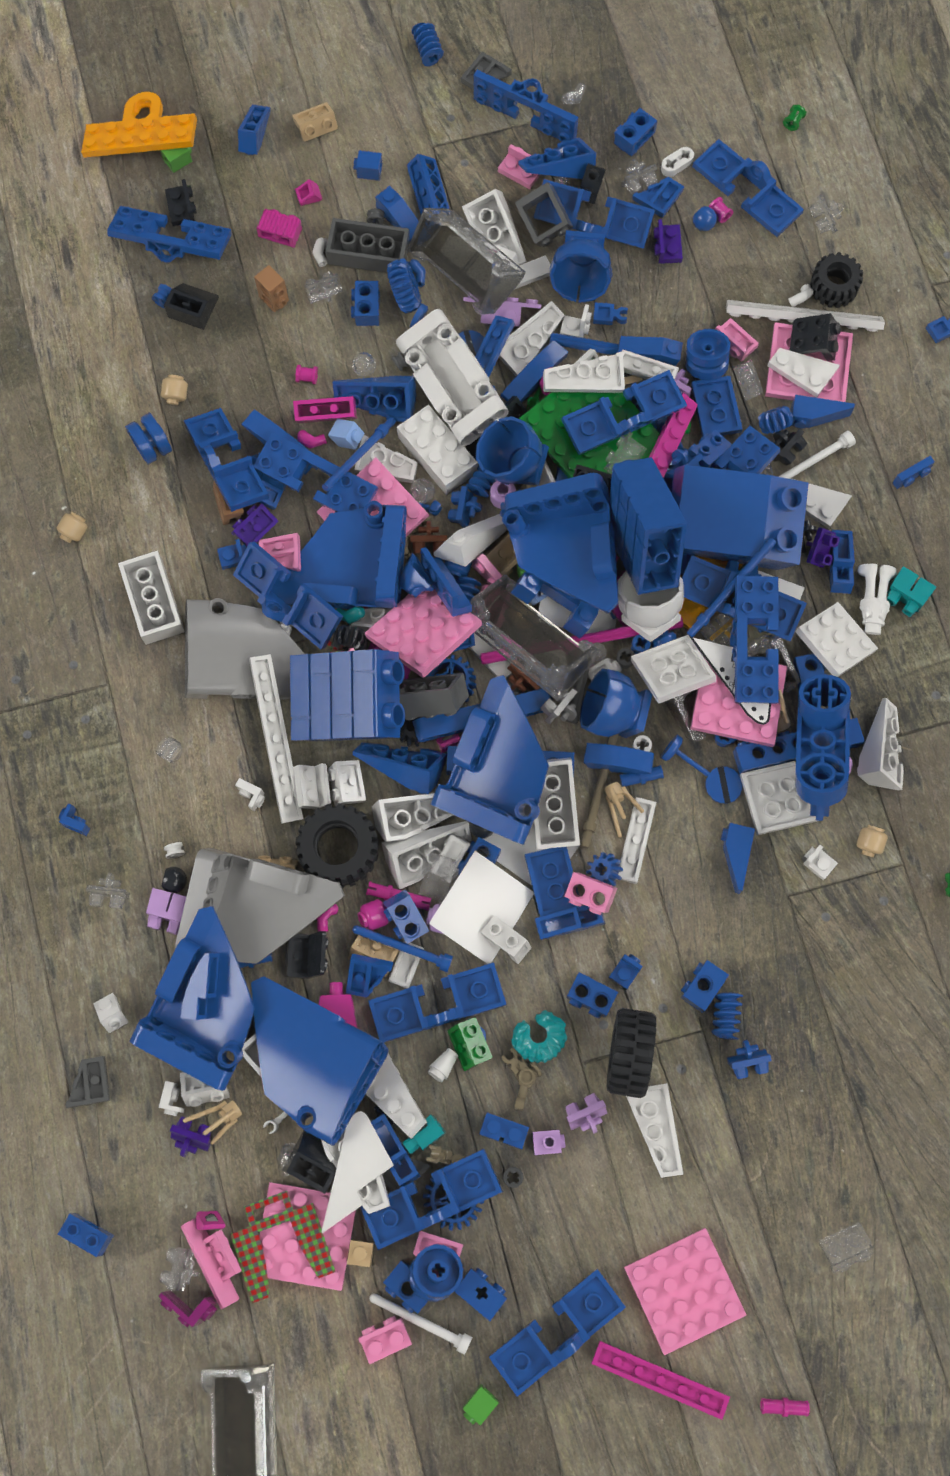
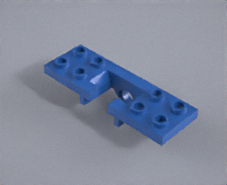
M477 70L475 72L474 100L478 103L485 104L497 112L516 119L519 115V107H517V102L540 112V117L536 115L532 117L531 127L542 131L545 135L557 138L561 142L577 137L578 116L548 103V95L542 93L541 84L538 80L532 78L519 82L514 79L512 84L509 85L482 71ZM529 86H535L537 90L534 92H530L527 90V88Z
M720 139L693 162L692 167L727 196L735 191L736 186L731 182L740 173L757 186L761 191L752 199L748 197L743 201L741 208L776 237L786 230L804 211L799 204L776 186L777 181L771 176L769 168L764 162L752 161L750 158L744 160Z
M543 180L542 185L547 182L553 185L573 225L571 229L581 232L605 234L606 239L642 249L645 248L655 209L607 197L605 207L610 208L605 227L577 219L581 202H589L591 192L550 180ZM550 196L537 204L533 218L556 225L562 222Z
M124 206L119 207L107 229L108 236L145 244L147 251H152L159 260L165 263L171 262L176 257L183 258L185 253L220 260L231 237V229L186 219L181 224V231L187 232L185 239L159 234L161 228H165L168 222L167 215ZM162 250L168 251L170 255H165Z
M670 370L638 384L634 383L623 391L626 400L629 401L636 398L642 410L638 415L628 420L624 419L617 424L610 410L612 404L608 397H602L593 404L563 416L561 421L578 455L686 408L687 404Z
M221 408L184 420V425L231 512L269 498V493L256 472L250 456L225 465H221L219 457H216L214 449L227 444L232 452L241 449L238 433L232 429Z
M749 426L715 462V465L719 469L760 474L781 450L777 445Z
M273 432L253 465L255 470L297 492L300 491L303 482L300 480L309 465L316 470H321L330 477L340 468ZM347 472L326 494L317 490L313 499L323 507L326 506L335 512L364 508L368 502L372 501L378 487Z
M255 541L249 542L233 576L259 597L257 601L262 605V612L265 616L280 621L286 626L292 625L320 650L326 648L343 615L306 584L300 585L296 593L298 597L291 608L271 591L277 579L282 582L288 581L291 572Z
M691 555L682 575L684 598L709 607L738 574ZM778 591V631H766V626L763 625L751 626L791 641L807 603ZM724 602L717 612L735 619V607Z
M736 576L735 619L733 620L730 635V647H733L732 655L733 662H735V703L777 704L779 703V649H767L766 657H748L747 625L766 626V631H778V577Z
M494 963L441 978L443 989L451 988L457 1007L438 1014L423 1016L418 999L425 996L422 984L368 1000L379 1040L385 1043L506 1006L507 1004Z
M485 1149L431 1173L435 1184L442 1182L450 1204L420 1218L410 1197L418 1193L414 1182L388 1193L390 1206L368 1214L364 1207L361 1206L360 1208L377 1249H382L503 1192Z
M598 1269L594 1270L551 1305L558 1316L565 1311L578 1329L551 1353L537 1336V1333L542 1328L534 1319L489 1356L516 1396H519L550 1369L569 1358L595 1332L626 1308Z

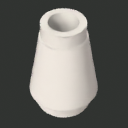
M447 1048L429 1066V1075L442 1083L444 1079L448 1078L458 1057L457 1053Z

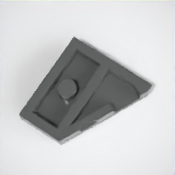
M481 52L462 75L461 83L474 90V74L477 70L502 80L512 74V69L486 53Z
M105 1056L81 1060L78 1075L72 1085L71 1095L66 1102V1108L110 1101Z

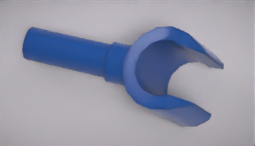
M435 500L431 505L419 503L433 516H437L442 510L441 504Z

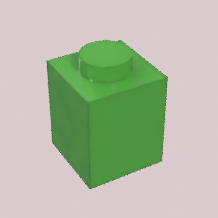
M190 147L160 150L164 162L173 173L192 162L190 155L192 150Z
M481 1384L463 1405V1410L465 1411L463 1415L473 1425L477 1422L481 1426L498 1405L499 1400Z

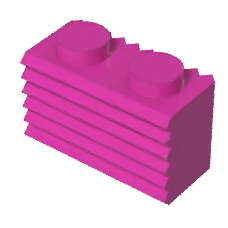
M264 209L256 229L260 238L295 248L302 231L301 220L294 215L288 216L281 214L275 209Z

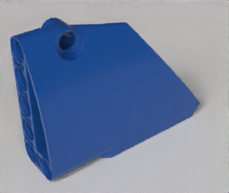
M588 473L512 492L505 496V513L502 521L509 531L519 568L607 613L613 610L618 605L615 536L612 523L610 522L609 490L603 477L598 473Z
M370 501L364 508L330 513L314 536L300 551L301 571L288 569L291 572L288 581L282 582L277 579L271 591L288 605L294 604L298 597L296 593L300 585L306 584L333 608L351 609L358 606L392 609L397 607V604L400 602L402 589L399 585V577L404 568L406 506L381 505L378 501ZM372 511H379L375 516L370 515Z
M501 675L490 679L480 707H475L471 712L453 757V764L455 765L448 783L437 786L431 805L524 845L533 821L540 813L538 805L549 764L505 676ZM529 805L531 813L525 816L524 808Z
M211 906L198 910L186 937L178 943L155 991L157 997L148 1015L139 1020L129 1041L136 1047L217 1090L224 1091L237 1064L243 1058L242 1049L255 1007L231 944L214 907ZM205 953H220L217 996L215 998H208L207 1019H180L186 988L196 966ZM227 1051L233 1053L234 1061L228 1059Z
M264 976L251 982L252 1001L255 1007L254 1022L264 1095L296 1121L306 1133L312 1134L333 1146L340 1139L351 1117L354 1115L388 1055V1048L383 1041L346 1023L337 1014ZM313 1117L311 1124L305 1125L306 1119Z

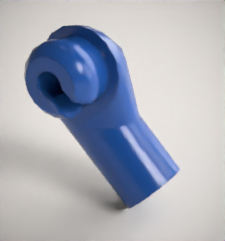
M411 259L408 263L416 274L418 287L425 286L426 270L418 260Z

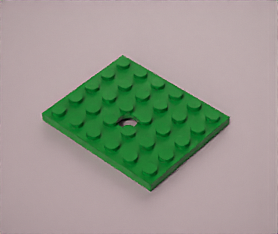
M551 392L519 418L532 426L542 444H546L549 447L547 455L568 478L573 477L576 464L612 474V466L615 463H621L625 460L649 458L660 433L652 424H648L578 455L561 418L599 401L602 397H608L612 404L610 410L617 424L624 419L628 420L638 415L640 411L630 400H626L623 393Z

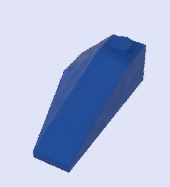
M386 376L335 380L332 382L334 398L353 396L356 401V409L360 408L369 411L370 414L386 417L387 420L393 417L396 422H404L414 414L417 396L414 376Z

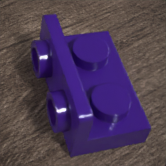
M658 219L657 227L653 229V237L657 239L655 256H658L659 263H682L680 224L663 225L662 219Z
M260 504L258 507L253 505L246 512L249 516L244 521L240 518L232 526L234 530L231 534L240 539L247 547L249 542L255 541L257 543L279 521L263 504Z

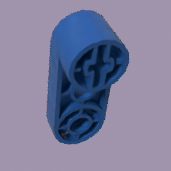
M827 674L815 675L806 679L801 684L798 695L795 788L800 798L810 804V816H816L817 821H823V816L829 817L830 806L840 802L846 796L849 784L851 691L844 680Z

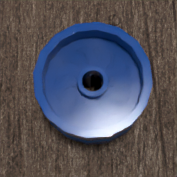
M715 329L698 330L691 334L686 346V369L688 373L700 380H713L723 376L729 366V338L723 332Z
M150 412L141 417V424L144 430L135 421L125 426L130 438L147 465L157 460L153 447L162 456L172 452L166 434Z
M434 1244L425 1247L414 1258L409 1268L408 1279L412 1290L418 1297L425 1301L438 1302L446 1299L459 1287L463 1278V1266L460 1257L453 1249L445 1245ZM432 1270H435V1271L438 1272V1277H437L436 1273H432Z

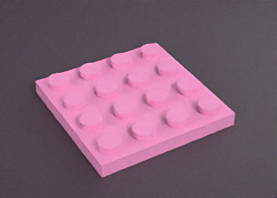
M775 322L769 361L779 348L790 350L793 325ZM840 332L838 334V352H836L835 360L828 362L838 364L840 367L817 398L846 402L853 333ZM821 352L803 354L827 361ZM768 367L765 397L793 400L795 395L815 397Z
M376 457L356 475L378 487L372 501H378L381 505L406 506V537L430 516ZM322 506L317 513L325 521L329 514L335 513V511ZM372 511L370 515L375 516L379 511Z
M435 590L424 591L417 597L408 594L397 604V607H393L365 632V636L382 650L399 652V660L424 678L482 626V621L470 612L452 617Z
M708 663L716 675V682L697 689L690 729L773 747L775 745L780 715V702L771 704L770 720L767 724L756 723L746 715L739 703H735V698ZM779 665V689L782 690L783 694L787 666Z
M269 1182L267 1198L287 1191L293 1210L313 1203L321 1229L323 1228L330 1192L324 1194L318 1190ZM283 1200L266 1205L263 1219L286 1211ZM356 1210L323 1233L335 1272L318 1278L305 1257L290 1220L260 1231L259 1237L265 1257L267 1277L342 1291Z
M706 1228L624 1266L663 1355L669 1354L746 1316L745 1310Z

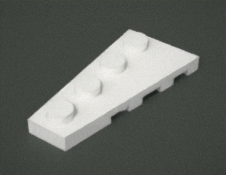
M552 301L509 335L500 353L499 358L515 376L537 356L565 316Z
M623 351L611 356H601L594 360H583L572 365L566 364L544 369V392L623 393L625 390Z
M388 1053L366 1095L412 1139L427 1121L412 1098L407 1085L402 1080L398 1069L393 1064Z
M668 1084L648 1086L647 1093L642 1098L626 1096L660 1177L683 1175Z

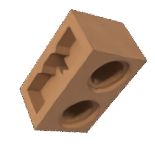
M268 265L254 276L259 298L273 312H276L278 309H282L289 299L285 280Z

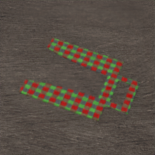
M284 1191L244 1206L250 1227L230 1235L251 1303L269 1297L265 1257L258 1232L289 1220L292 1223L305 1257L318 1278L335 1272L313 1203L293 1210L288 1192ZM283 1200L286 1211L257 1222L255 1221L253 1210Z

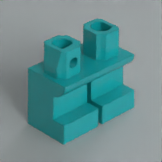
M903 566L887 591V601L894 607L898 601H901L905 604L902 610L903 614L911 617L916 611L919 612L936 589V586L920 577L910 591L919 575Z
M434 1115L426 1118L427 1127L418 1131L412 1139L409 1137L402 1142L410 1154H413L420 1147L422 1150H426L430 1144L435 1143L446 1134V1131Z

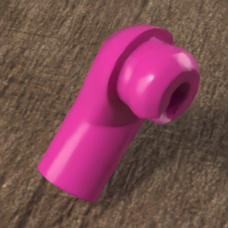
M300 430L297 433V440L307 448L327 444L324 434L313 437L305 430Z
M334 904L317 918L318 932H328V918L338 913L337 904Z

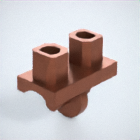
M427 521V527H419V533H427V535L410 536V542L413 543L415 554L421 553L420 549L425 548V542H433L434 553L447 540V535H431V533H439V527H431V521Z
M525 656L517 661L514 660L507 667L513 674L508 678L513 683L511 686L512 691L516 688L522 693L526 689L529 691L538 690L545 678L539 670H536L531 676L525 671L531 665Z

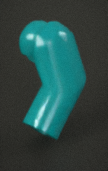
M356 606L348 611L341 608L336 609L343 615L341 620L350 624L365 616V609L363 607Z

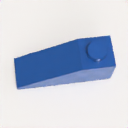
M252 104L238 129V152H244L247 155H254L259 152L271 111L270 107Z
M388 186L375 196L376 208L384 212V218L392 226L409 229L410 244L413 247H416L429 236L404 199L391 186Z
M621 336L618 352H622L623 349L676 366L681 358L683 342L664 337Z
M795 395L791 405L794 422L792 426L796 428H810L849 417L855 404Z
M729 823L727 829L723 828L720 840L724 841L723 851L734 891L740 894L744 886L755 828Z

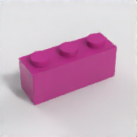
M353 396L293 401L294 418L297 423L357 419L356 401Z

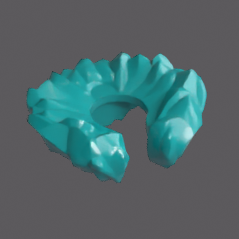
M547 1010L536 1014L535 1017L536 1022L547 1031V1038L544 1042L535 1043L531 1040L530 1025L525 1020L519 1022L513 1030L511 1042L514 1049L525 1060L529 1059L530 1062L535 1061L539 1063L542 1061L545 1063L548 1060L551 1061L557 1057L567 1041L566 1023L561 1018L554 1016L552 1012H547Z

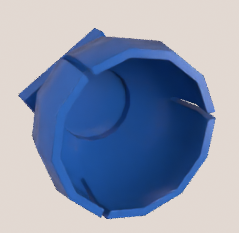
M566 230L565 244L558 247L549 267L552 287L562 298L576 302L579 285V303L594 301L605 294L613 276L610 255L604 249L605 234Z
M512 416L498 419L499 421L495 420L483 431L477 443L476 460L481 470L488 478L506 485L517 483L539 486L549 447L546 444H542L529 423Z
M602 668L594 676L588 689L606 695V697L586 690L580 712L581 728L589 733L606 737L619 734L618 736L628 738L644 732L653 696L652 693L647 689L638 692L629 677L619 671Z

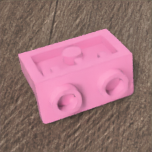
M510 144L508 154L499 165L498 172L528 189L532 188L541 175L526 173L518 165V161L531 155L524 152L520 147Z
M395 1316L382 1321L384 1326L375 1329L373 1325L361 1331L362 1336L358 1340L362 1344L369 1364L412 1345L402 1317L396 1319Z

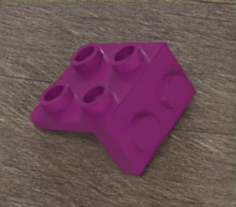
M170 1290L161 1292L159 1298L162 1300L160 1304L170 1312L174 1310L179 1315L177 1319L186 1327H189V1325L191 1327L200 1325L202 1322L209 1320L217 1311L215 1307L217 1301L213 1296L204 1298L193 1311Z

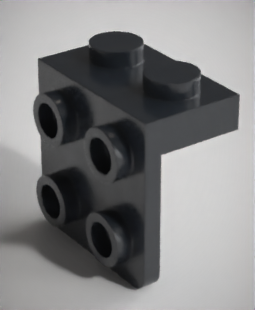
M831 313L796 318L793 321L789 351L800 354L821 352L827 361L835 360L836 352L839 349L837 342L838 334L841 332L839 322L835 320Z
M319 931L310 935L296 934L286 942L284 977L311 979L324 975V972L327 970L325 952L328 948V937H326V931Z

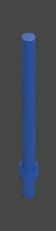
M390 417L384 424H380L375 429V433L322 485L323 490L329 491L380 438L383 439L389 433V429L396 423L393 417Z
M770 537L737 576H748L777 542ZM735 578L704 613L701 612L696 618L697 621L686 632L689 636L694 637L703 626L706 627L711 621L710 618L735 591Z

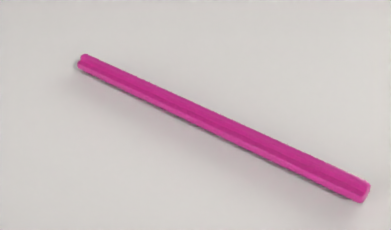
M682 617L681 621H679L677 624H675L668 630L682 628ZM625 626L584 634L580 639L572 636L481 653L480 660L482 664L495 663L523 656L527 657L639 635V633L631 627Z

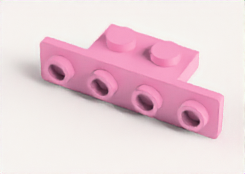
M196 1218L183 1224L181 1229L220 1309H224L238 1301L239 1296L230 1278L242 1270L222 1229L209 1236L206 1230L196 1229Z

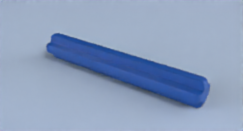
M552 333L550 337V343L554 340L563 347L586 351L591 348L598 353L615 355L618 352L619 344L558 333Z

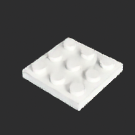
M839 602L807 621L795 631L827 670L836 677H839L878 649Z
M689 635L631 656V662L658 704L716 682L715 673Z
M796 761L740 774L757 835L817 822L816 816H810V804L802 800L796 792Z

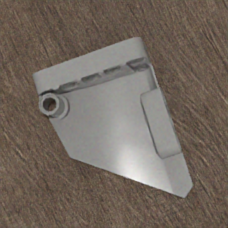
M220 598L213 600L186 599L185 698L207 699L208 695H231L232 698L257 699L249 658L271 654L279 699L291 698L290 655H302L304 653L276 620L265 616L261 608L227 603ZM219 606L222 609V613H215L212 607Z
M214 848L201 849L195 858L175 949L181 939L186 937L198 910L213 906L237 961L257 964L316 920L345 895L340 883L268 861L244 858Z

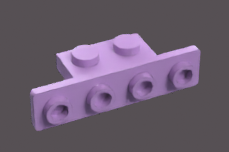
M468 293V297H463V301L482 303L481 323L491 324L495 315L513 319L514 326L520 327L521 308H541L542 305L538 304V300L526 299V303L518 302L519 298L507 297V301L499 300V296L488 295L487 299H482L480 294Z

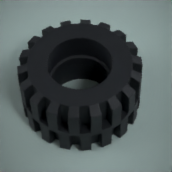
M837 252L836 255L830 253L828 257L823 256L821 261L817 262L810 281L816 301L820 300V304H828L827 307L832 308V305L835 308H840L841 304L846 306L849 302L851 303L856 297L863 281V270H860V263L856 264L854 257L851 259L848 254L844 256L840 252ZM828 277H839L845 284H835Z

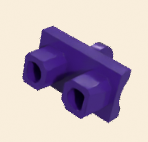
M818 527L813 543L806 542V545L811 547L806 562L821 568L830 566L833 558L829 552L831 547L838 546L840 540L836 533Z
M181 1117L176 1125L172 1124L170 1128L171 1139L177 1140L174 1147L181 1149L180 1156L186 1157L188 1152L196 1154L198 1148L208 1152L211 1132L204 1135L203 1131L209 1126L200 1124L197 1133L190 1131L192 1121L183 1122L185 1117Z

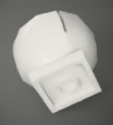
M627 571L620 577L617 587L618 605L623 613L621 615L622 621L645 639L651 642L681 621L679 612L684 601V584L681 577L677 588L640 595L637 594Z

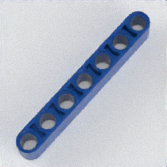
M550 688L515 695L526 717L544 713L540 709L541 706L549 698L553 701ZM480 704L460 708L456 714L451 716L440 714L432 718L422 717L412 721L418 742L464 732L471 712L475 707H480Z

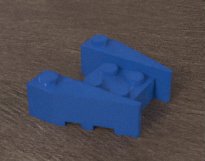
M526 571L511 591V594L526 604H529L537 593L541 591L571 611L563 628L579 639L590 629L598 615V608L554 588Z

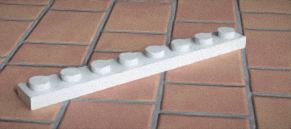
M727 300L726 312L735 317H740L743 314L749 315L750 318L760 319L761 317H768L772 321L788 319L789 322L793 323L796 318L831 313L840 325H844L848 329L855 330L858 327H862L872 332H876L878 329L883 330L885 324L883 317L734 300Z
M271 654L250 657L249 662L281 824L303 820L302 810L298 808L294 769Z

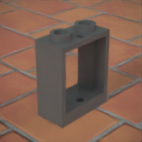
M549 182L515 202L534 243L540 247L548 246L553 242L552 239L557 236L562 237L566 235V230L573 227L553 185ZM550 196L562 222L539 236L527 210Z

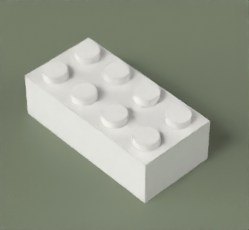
M429 404L397 426L399 440L445 495L470 479L473 473L477 471L478 462L464 446L460 445L455 435Z
M151 552L118 563L138 630L145 645L184 633L185 630L159 552Z
M570 757L547 760L549 767L538 805L540 813L534 820L537 849L580 845L572 759Z

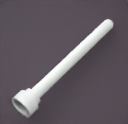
M850 431L842 433L837 442L778 477L790 479L840 448L848 449L856 444L853 434Z
M375 1293L370 1295L369 1299L372 1303L453 1343L454 1347L457 1348L456 1351L465 1355L473 1337L465 1333L464 1335L460 1333L457 1335L415 1313H410L405 1308Z

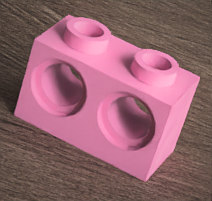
M573 872L564 897L569 898V903L579 907L582 904L590 907L589 911L601 915L602 912H609L617 887L582 873ZM579 884L585 888L583 896H579L576 893V887ZM599 892L605 896V901L602 905L596 901V895Z

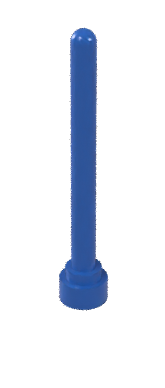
M355 925L352 929L353 933L435 963L437 967H440L439 970L448 972L453 958L449 954L445 953V955L440 954L439 956Z

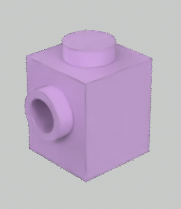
M560 1130L532 1132L534 1155L562 1153L561 1148H565L564 1134L560 1135Z

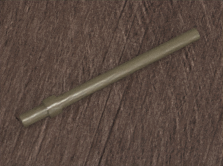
M618 734L610 736L607 745H616ZM600 769L587 821H584L582 829L584 833L580 846L583 848H589L592 833H595L597 826L595 821L609 769Z

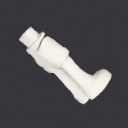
M862 564L858 566L859 575L866 579L865 597L860 601L865 634L881 635V627L885 625L886 615L890 611V602L887 601V590L890 579L897 575V569L889 565H881L879 567L878 576L880 581L877 598L875 597V579L878 565Z

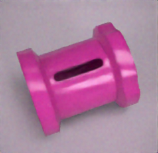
M721 197L716 198L709 205L715 211L721 224L726 222L734 212L723 203Z
M297 365L295 381L297 383H300V381L312 382V384L316 385L318 367L306 368Z

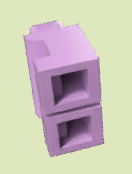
M152 888L146 911L149 915L147 927L160 930L162 921L166 920L169 921L166 932L178 935L186 896Z

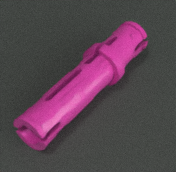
M370 881L366 895L383 898L386 901L402 890L395 889L392 885L387 887ZM408 892L417 908L429 910L431 897Z

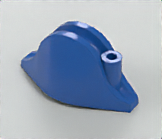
M412 553L400 574L399 585L407 593L417 597L424 591H433L435 589L417 556Z

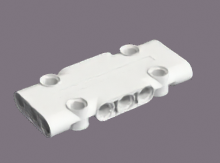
M441 309L433 310L398 337L396 345L414 371V377L436 411L448 424L460 445L467 446L471 444L495 420L499 421L498 419L505 418L508 415L509 411L489 382V377Z

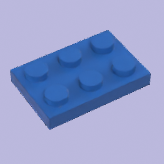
M731 376L719 377L713 380L692 381V394L694 401L698 404L696 412L702 437L705 434L709 435L714 430L722 436L741 433L743 428Z
M567 846L549 848L524 855L540 917L569 908L579 907L569 903L570 899L564 897L573 875Z

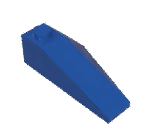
M575 138L558 143L555 149L546 148L543 154H533L518 161V165L526 173L583 179L587 164L590 163L596 166V152L582 139Z
M363 742L353 751L355 757L408 789L415 790L421 794H429L435 788L447 758V754L430 749L420 748V752L408 751V747L401 746V749H389L388 745Z

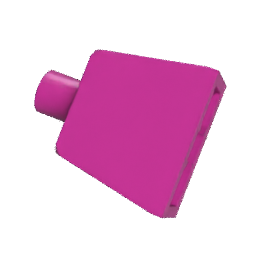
M342 982L330 983V995H321L318 1005L337 1014L346 1023L358 1028L352 996L343 995Z

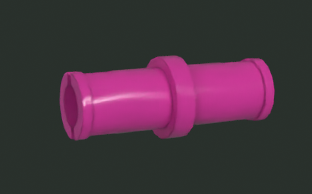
M782 1397L781 1400L765 1398L760 1400L761 1414H781L782 1417H788V1415L809 1416L810 1407L807 1400H788L787 1397Z

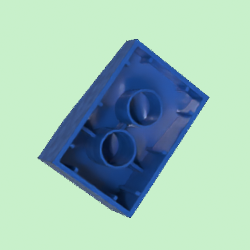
M683 465L674 469L672 495L687 522L683 554L727 562L734 560L739 562V564L746 565L769 538L772 537L777 543L759 562L758 567L779 570L800 565L809 483L773 475Z

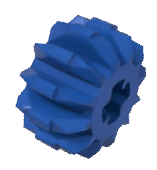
M787 406L767 410L758 416L759 427L766 434L788 428L794 422L792 412H790Z
M601 852L600 857L593 855L594 862H587L591 869L586 870V873L594 879L616 886L615 879H622L618 875V872L623 871V868L619 867L621 861L615 859V855L611 853L607 855L605 852ZM604 867H607V872L604 871L605 874H602V870H606Z

